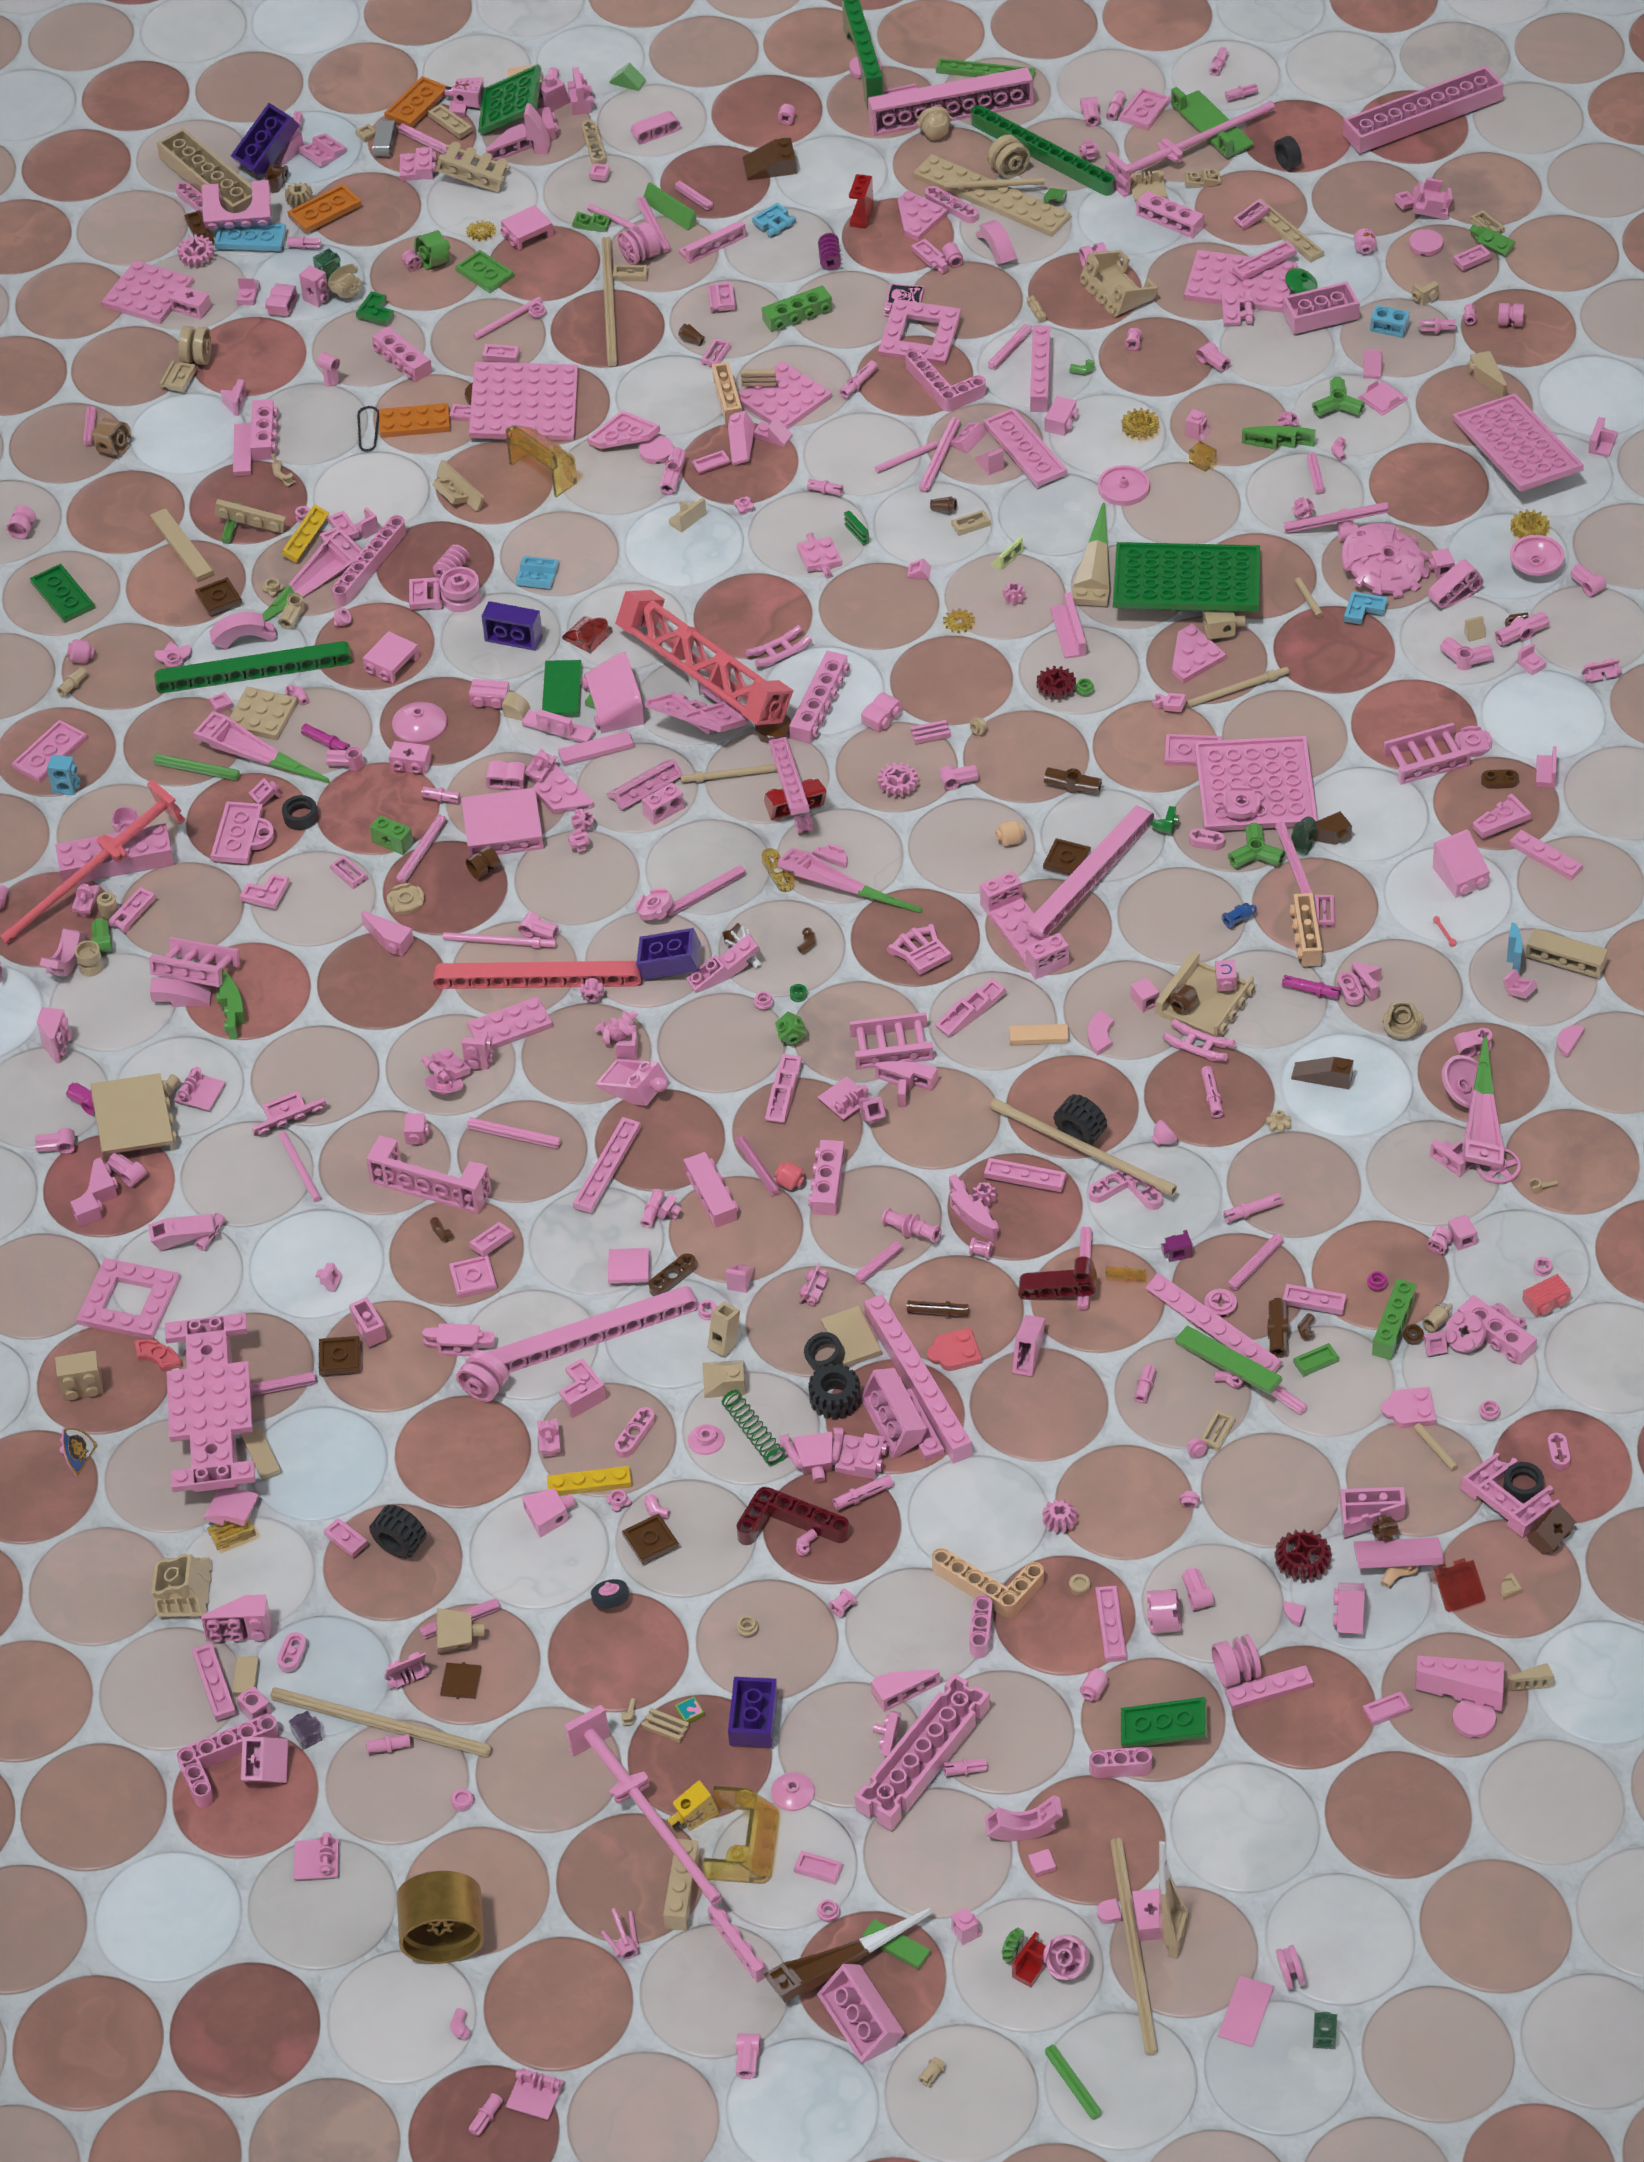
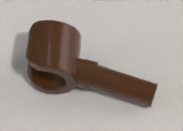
M739 923L732 929L722 932L724 942L726 939L731 942L735 941L731 931L735 933L740 927Z

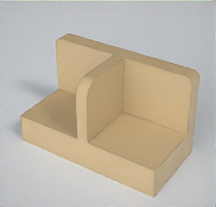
M701 498L697 502L693 501L690 504L683 500L680 501V511L669 519V525L681 533L706 515L705 499Z

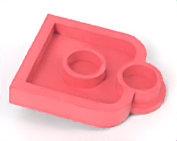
M970 1327L938 1335L934 1339V1345L930 1346L927 1350L928 1359L934 1364H940L941 1368L946 1371H954L982 1364V1357Z

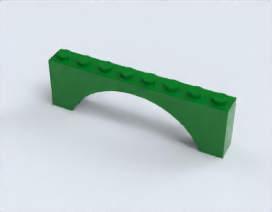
M842 0L843 29L846 38L852 37L855 45L864 100L868 110V98L883 95L882 74L860 0Z

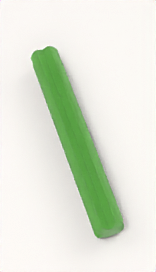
M1053 2044L1045 2049V2055L1086 2113L1093 2120L1100 2117L1101 2109L1058 2048Z

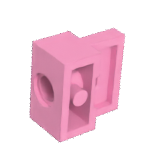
M579 67L572 68L574 81L567 82L572 115L592 113L594 98L590 96L592 95L591 85L588 86L587 79H584L583 73L580 74Z

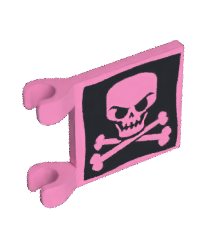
M890 284L886 304L884 305V316L890 315L895 299L921 303L924 286Z

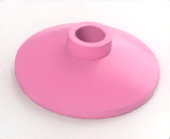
M433 1074L426 1077L424 1081L428 1089L440 1095H448L463 1088V1081L460 1078L454 1080L451 1076L445 1082Z
M796 1772L781 1775L774 1781L771 1788V1796L774 1803L787 1811H798L807 1807L812 1802L815 1794L812 1781L807 1776Z

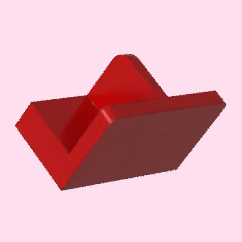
M1033 1933L1012 1963V1978L1030 1988L1047 1966L1043 1958L1046 1945L1039 1942V1933Z

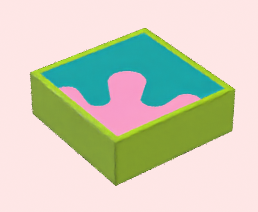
M694 1696L675 1705V1709L681 1719L688 1723L704 1716V1711Z

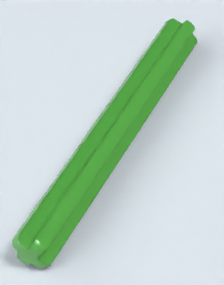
M155 754L153 757V763L156 765L235 781L240 777V771L237 769L162 754Z

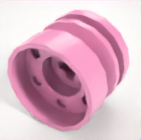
M645 221L634 226L633 229L629 228L619 233L617 236L619 249L630 265H636L644 261L645 258L648 259L660 253L659 239L652 226Z
M1248 1634L1242 1635L1241 1640L1238 1637L1233 1638L1232 1647L1226 1640L1212 1644L1211 1653L1214 1667L1223 1687L1227 1688L1239 1684L1240 1674L1246 1682L1251 1680V1676L1254 1679L1261 1677L1259 1654Z

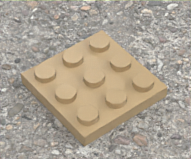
M247 686L230 718L255 736L278 740L298 700L297 697Z

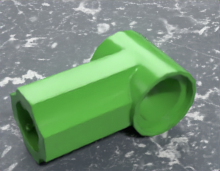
M96 918L94 922H91V941L99 945L100 953L112 952L108 920Z

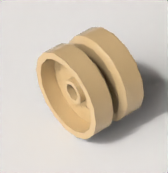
M1003 135L990 146L987 160L1001 176L1014 178L1021 174L1028 166L1030 152L1015 136Z
M193 326L182 327L178 345L181 362L192 364L195 361L196 364L200 365L208 364L212 345L210 329L198 327L195 330Z

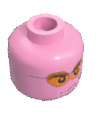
M1362 228L1355 233L1354 245L1359 253L1368 254L1376 249V235L1373 230Z

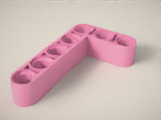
M911 348L906 350V369L942 410L950 412L985 397V377L976 375L950 386L918 349Z
M262 1715L179 1749L177 1760L180 1771L198 1807H208L214 1800L211 1785L204 1769L242 1754V1737L278 1738L279 1729L276 1718L273 1715Z

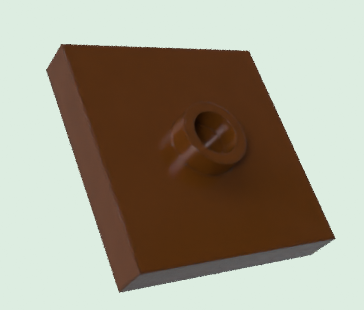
M228 577L195 589L198 599L209 616L242 604L241 597Z
M1055 838L1043 863V869L1070 876L1090 855L1091 847Z
M359 1336L319 1339V1376L360 1373Z
M659 1513L622 1530L623 1537L642 1565L679 1547L678 1541Z

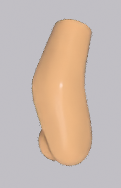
M1418 1566L1388 1567L1380 1583L1384 1587L1390 1588L1398 1577L1417 1573Z

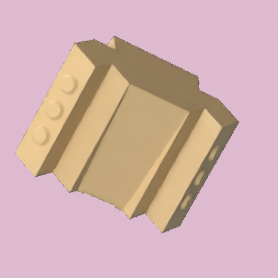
M181 1554L177 1558H164L155 1563L151 1594L155 1597L154 1606L158 1617H195L207 1613L205 1604L209 1602L208 1591L210 1581H212L209 1571L213 1569L209 1557L195 1558L192 1554Z

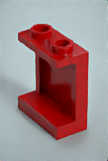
M856 174L849 193L850 199H857L850 219V227L866 229L874 208L872 176Z

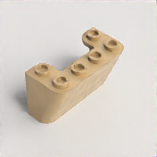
M1121 250L1089 253L1080 282L1110 315L1116 317L1155 298L1158 287L1149 278L1146 279L1144 287L1139 288L1125 274L1130 259ZM1120 258L1123 259V266L1120 265Z

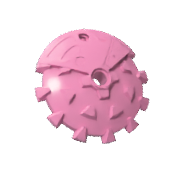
M1386 523L1367 524L1354 530L1344 542L1341 561L1345 572L1351 571L1355 576L1353 582L1359 588L1365 585L1372 589V595L1382 596V593L1393 594L1394 598L1404 597V591L1409 589L1413 592L1418 591L1421 588V585L1418 583L1421 577L1427 579L1429 569L1424 567V561H1428L1429 558L1427 551L1419 549L1417 546L1418 539L1414 535L1409 537L1399 532V527Z

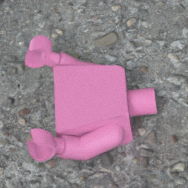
M833 1427V1439L832 1432L793 1437L792 1444L789 1442V1434L779 1437L780 1445L796 1468L801 1469L803 1474H812L813 1482L825 1481L824 1472L831 1471L832 1464H835L839 1459L844 1431L842 1427Z

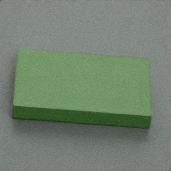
M481 250L455 266L458 273L488 293H492L515 277L513 271Z

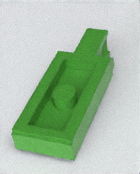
M1472 225L1469 229L1471 235L1475 236L1474 239L1478 244H1482L1484 247L1504 257H1507L1516 244L1514 240L1484 226L1479 228Z

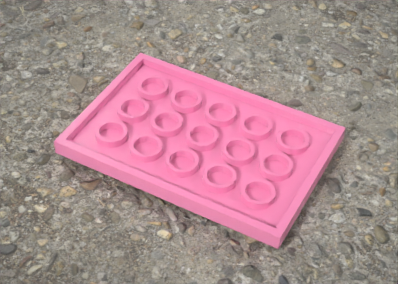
M1197 250L1184 293V300L1222 305L1221 293L1239 292V298H1243L1244 291H1250L1253 298L1252 309L1282 313L1283 297L1291 294V289L1285 282V275L1290 269L1298 268V263L1282 261L1242 281L1232 272V268L1253 257Z

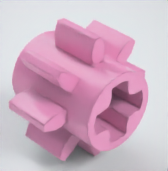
M1092 139L1084 140L1083 145H1079L1080 155L1085 157L1086 161L1095 159V155L1099 153L1098 145L1096 142L1092 143Z
M1292 411L1280 413L1281 417L1277 420V426H1298L1299 419Z
M1300 497L1294 501L1295 506L1292 507V510L1297 518L1302 517V519L1313 515L1312 511L1315 507L1311 499Z
M1017 582L1007 584L1006 589H1003L1005 602L1013 605L1021 603L1022 598H1025L1023 585Z
M587 808L575 810V815L571 816L572 826L576 829H581V831L590 830V825L594 824L593 814Z
M581 829L572 830V835L568 836L571 850L576 849V852L586 850V845H590L586 831L582 832Z
M595 978L585 980V984H580L581 997H584L588 1002H596L599 996H604L603 983H599Z
M989 1182L979 1183L977 1188H972L974 1201L981 1200L982 1204L988 1207L992 1201L996 1202V1188H991Z

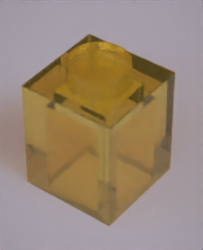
M1199 441L1189 450V464L1204 472L1215 466L1217 450Z

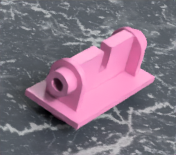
M1610 658L1597 664L1596 662H1590L1584 666L1581 674H1584L1585 681L1589 682L1602 680L1601 673H1604L1606 679L1618 677L1619 674H1622L1621 667H1617L1620 659L1614 660Z
M819 1263L814 1269L810 1268L805 1279L808 1282L803 1284L800 1289L799 1295H801L799 1304L803 1299L811 1306L818 1302L822 1292L820 1289L824 1288L828 1279L827 1271L818 1269Z

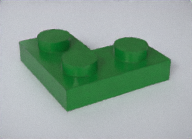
M371 291L356 311V318L387 326L394 316V310L383 307L387 301L386 295Z

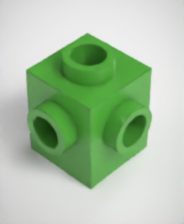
M787 1011L775 1022L778 1037L784 1043L795 1046L807 1035L802 1017Z

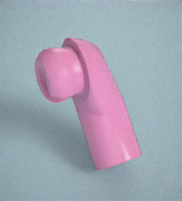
M1338 437L1331 447V451L1339 461H1344L1347 457L1343 452L1344 444L1346 443L1343 437Z
M1214 1371V1381H1225L1233 1388H1240L1243 1384L1242 1379L1227 1371Z
M457 2008L450 2023V2030L457 2038L460 2037L462 2040H465L470 2035V2029L466 2028L463 2023L466 2011Z

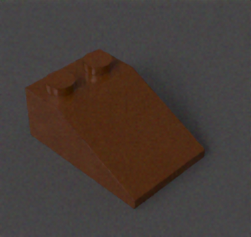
M791 137L774 139L742 157L747 181L797 174L796 157Z

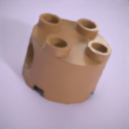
M102 418L96 429H93L91 433L97 452L115 456H122L126 453L130 446L128 438H131L129 425L122 421Z

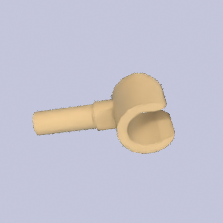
M1538 1178L1530 1180V1186L1535 1194H1539L1542 1188L1558 1185L1557 1180L1542 1183Z
M634 1698L630 1700L628 1712L621 1713L622 1725L634 1724L633 1712L636 1702Z

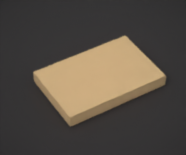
M859 1306L821 1318V1324L825 1332L835 1334L844 1347L845 1355L841 1363L843 1367L881 1355V1349Z

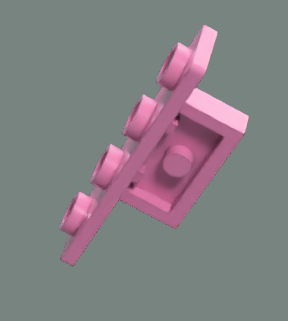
M540 709L538 712L528 710L522 720V725L582 743L590 741L595 733L593 728L573 723L571 718Z
M297 1090L262 1105L268 1121L253 1126L252 1133L253 1135L257 1133L262 1135L270 1131L269 1128L277 1126V1128L282 1127L291 1119L299 1120L305 1117V1114L308 1112H319L325 1106L326 1100L322 1098L305 1105Z

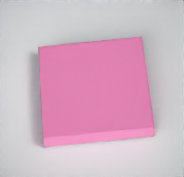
M488 1255L449 1264L458 1299L497 1290Z

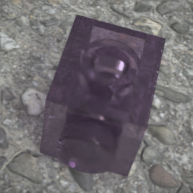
M308 1710L302 1714L295 1715L289 1720L291 1732L303 1750L322 1741L321 1725L316 1716L312 1717Z

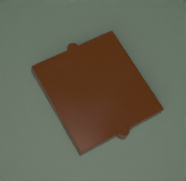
M446 1662L440 1696L456 1697V1699H475L481 1665L466 1664L465 1662H462V1664Z

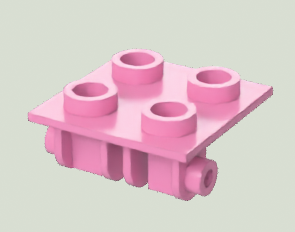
M199 1067L192 1068L174 1101L209 1111L226 1082L202 1075V1070Z
M846 1076L817 1098L841 1119L845 1120L860 1109L858 1101L871 1098V1096L867 1094L868 1087L865 1084L858 1086Z
M416 1652L409 1655L406 1661L400 1662V1660L390 1663L384 1675V1679L390 1678L387 1681L389 1688L394 1687V1689L405 1685V1683L409 1684L405 1671L408 1672L412 1682L415 1681L414 1676L416 1680L427 1676L426 1674L430 1672L427 1665L423 1666L426 1652L423 1654Z
M324 1832L319 1840L295 1841L294 1880L337 1878L339 1839H333L331 1833Z
M525 2068L517 2069L515 2075L517 2081L506 2104V2108L548 2120L564 2080Z

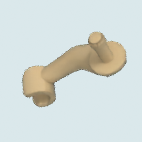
M274 453L271 454L274 461L271 464L274 476L282 480L287 487L295 483L296 481L291 478L293 474H283L281 472V461H277Z

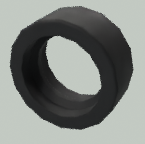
M1285 136L1275 141V156L1278 163L1285 170L1292 169L1301 164V150L1292 136Z
M306 795L293 796L287 799L282 806L284 823L291 829H308L317 822V805L311 797ZM306 808L310 810L307 815L302 817L290 815L295 809Z
M820 1332L813 1335L807 1341L804 1347V1355L813 1370H820V1367L823 1365L828 1367V1364H833V1366L841 1364L844 1360L845 1350L835 1334ZM825 1344H833L835 1346L834 1353L828 1359L823 1361H816L814 1359V1353L820 1346Z
M1514 1463L1505 1472L1503 1488L1521 1503H1526L1543 1490L1544 1476L1542 1471L1532 1463ZM1520 1475L1529 1476L1536 1481V1486L1526 1490L1519 1489L1511 1483V1479Z

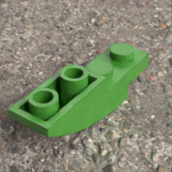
M222 970L223 984L217 987V989H220V992L216 993L217 1004H221L222 1011H224L225 1018H227V1021H224L225 1032L229 1033L230 1040L238 1039V1025L245 1024V1015L237 986L232 978Z

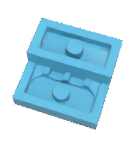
M524 556L520 563V571L515 579L516 585L551 589L559 560Z
M1511 922L1506 962L1513 963L1512 970H1518L1520 975L1522 937L1516 923Z

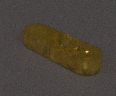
M773 848L765 849L762 852V863L775 885L781 892L791 891L794 888L792 874L784 869L781 872L773 871L775 868H780L777 867L778 859L781 858L778 851Z

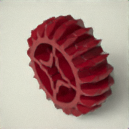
M1295 1529L1294 1534L1288 1532L1286 1537H1281L1280 1542L1277 1543L1274 1556L1276 1559L1275 1563L1279 1567L1280 1573L1285 1572L1286 1578L1292 1576L1293 1581L1298 1578L1302 1583L1305 1579L1311 1582L1313 1577L1319 1580L1321 1574L1325 1575L1331 1565V1547L1327 1545L1326 1539H1322L1321 1534L1314 1535L1313 1530L1307 1533L1305 1529L1302 1532H1298Z

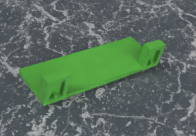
M1178 87L1171 89V105L1200 133L1229 121L1199 90L1186 95ZM1237 126L1207 139L1226 158L1254 146V142Z

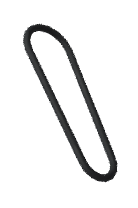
M364 406L357 413L359 448L362 451L368 452L376 447L379 410L374 406ZM371 408L377 412L374 445L370 449H364L361 446L360 412Z

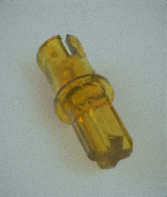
M1128 1266L1125 1268L1106 1267V1278L1122 1279L1124 1282H1127V1280L1145 1282L1146 1269L1128 1268Z

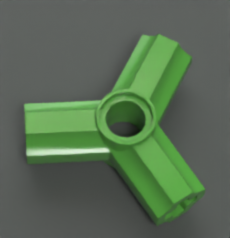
M1334 377L1330 380V396L1312 403L1314 414L1317 417L1331 411L1341 412L1343 410L1360 416L1365 407L1364 401L1346 395L1345 380L1341 377Z
M1250 823V825L1245 827L1247 844L1228 853V859L1233 868H1238L1250 861L1259 862L1261 860L1280 866L1285 856L1284 850L1265 844L1262 826L1257 823Z

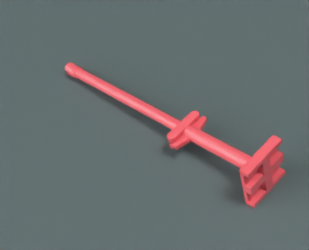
M153 779L150 780L147 786L156 804L117 837L112 838L105 834L98 837L97 842L102 851L16 924L0 935L1 940L7 945L18 933L109 856L117 863H121L123 861L122 856H127L122 846L163 811L179 824L183 823L186 819L180 814V808L174 803L176 801L175 798Z

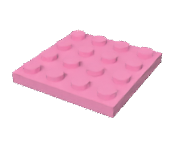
M135 260L101 301V304L104 308L161 324L172 311L170 304L171 295L179 285L190 288L194 283V279L188 275Z
M784 361L772 368L776 369V386H748L738 393L742 407L769 424L777 417L787 429H790L832 398V392Z

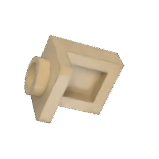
M1436 281L1423 288L1416 283L1412 285V298L1422 306L1438 298L1439 284Z

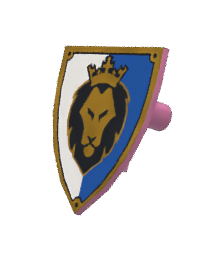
M77 1428L62 1429V1437L60 1438L62 1446L59 1451L61 1454H64L65 1460L74 1475L78 1476L97 1447V1444L85 1431Z

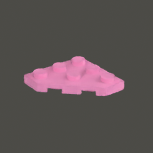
M908 190L897 199L904 236L917 242L948 215L947 208Z
M622 410L587 438V442L589 445L604 449L648 441L661 430L659 425Z
M1191 624L1178 631L1172 674L1184 684L1226 660L1227 654L1210 639L1208 640L1206 635L1195 625Z

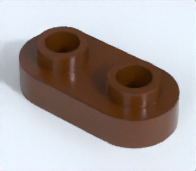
M1510 769L1487 770L1481 776V784L1488 789L1514 788L1519 782V774Z

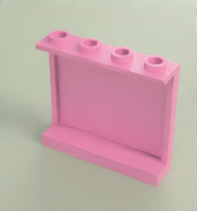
M535 788L461 797L469 857L473 854L479 855V851L487 846L492 847L497 855L544 849Z

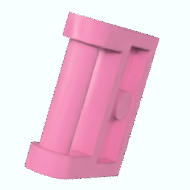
M440 578L409 579L410 610L426 608L440 610L442 608ZM428 587H433V599H428Z

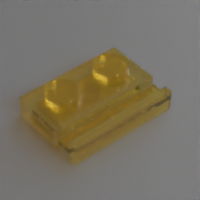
M249 1518L245 1526L225 1521L223 1526L215 1524L207 1527L208 1534L217 1550L256 1536L255 1529Z

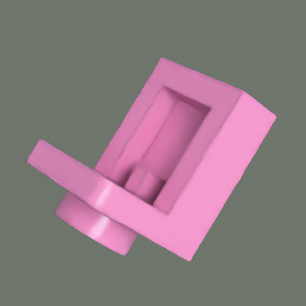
M1513 969L1503 979L1507 993L1511 996L1527 998L1537 988L1534 980L1520 978L1516 969Z

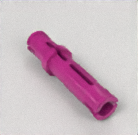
M307 723L301 727V730H303L301 734L325 744L331 750H347L350 747V744L341 741L337 736H331Z
M1286 974L1283 976L1282 987L1313 993L1317 997L1325 996L1336 1000L1339 999L1340 987H1333L1321 981L1317 983Z

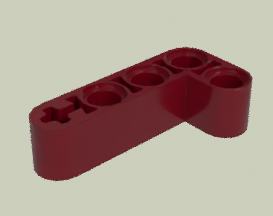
M1081 1256L1075 1259L1074 1270L1024 1273L1019 1279L1018 1296L1024 1300L1093 1295L1096 1292L1097 1280L1093 1261L1089 1257Z

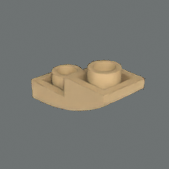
M1203 168L1201 173L1185 171L1183 175L1185 187L1201 188L1221 183L1219 170Z

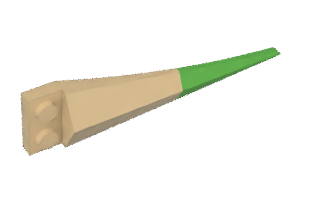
M1104 502L1101 505L1073 584L1072 597L1076 605L1108 606L1109 571Z

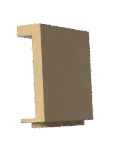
M1192 951L1155 1001V1014L1170 1021H1173L1175 1018L1193 1029L1219 1037L1226 1032L1229 1022L1234 1021L1237 1011L1244 1007L1247 997L1254 993L1256 987L1254 985V976L1251 975L1248 981L1237 977L1236 990L1217 991L1215 968L1200 962V953ZM1181 984L1193 986L1198 994L1197 1003L1186 1013L1176 1012L1170 1005V995Z
M161 1073L90 1084L103 1161L109 1160L112 1153L170 1145V1150H173V1142H177L175 1130L171 1131L170 1127L173 1125L172 1113L168 1114L167 1111L170 1108L169 1097L164 1095V1092L167 1091L166 1080H162Z

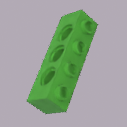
M823 285L761 307L762 321L771 332L833 310L832 297Z
M1401 1279L1396 1280L1373 1339L1372 1355L1392 1360L1416 1298L1417 1284Z

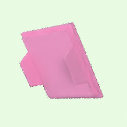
M1378 381L1373 382L1367 387L1366 392L1358 397L1382 416L1408 400L1407 397L1384 381L1379 384Z

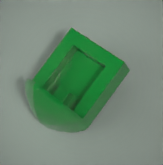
M1169 806L1166 818L1150 822V825L1161 833L1172 835L1174 826H1178L1179 815H1176V807Z

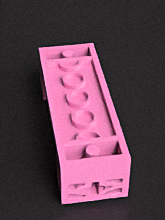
M1014 871L979 885L980 906L1035 980L1069 966V945L1060 933L1053 936L1049 934L1043 939L1026 930L1027 923L1034 913L1022 898V882Z
M379 1135L366 1158L372 1184L472 1213H480L491 1193L488 1166L469 1161L461 1178H457L453 1175L442 1174L418 1165L404 1163L400 1158L398 1141L391 1137Z

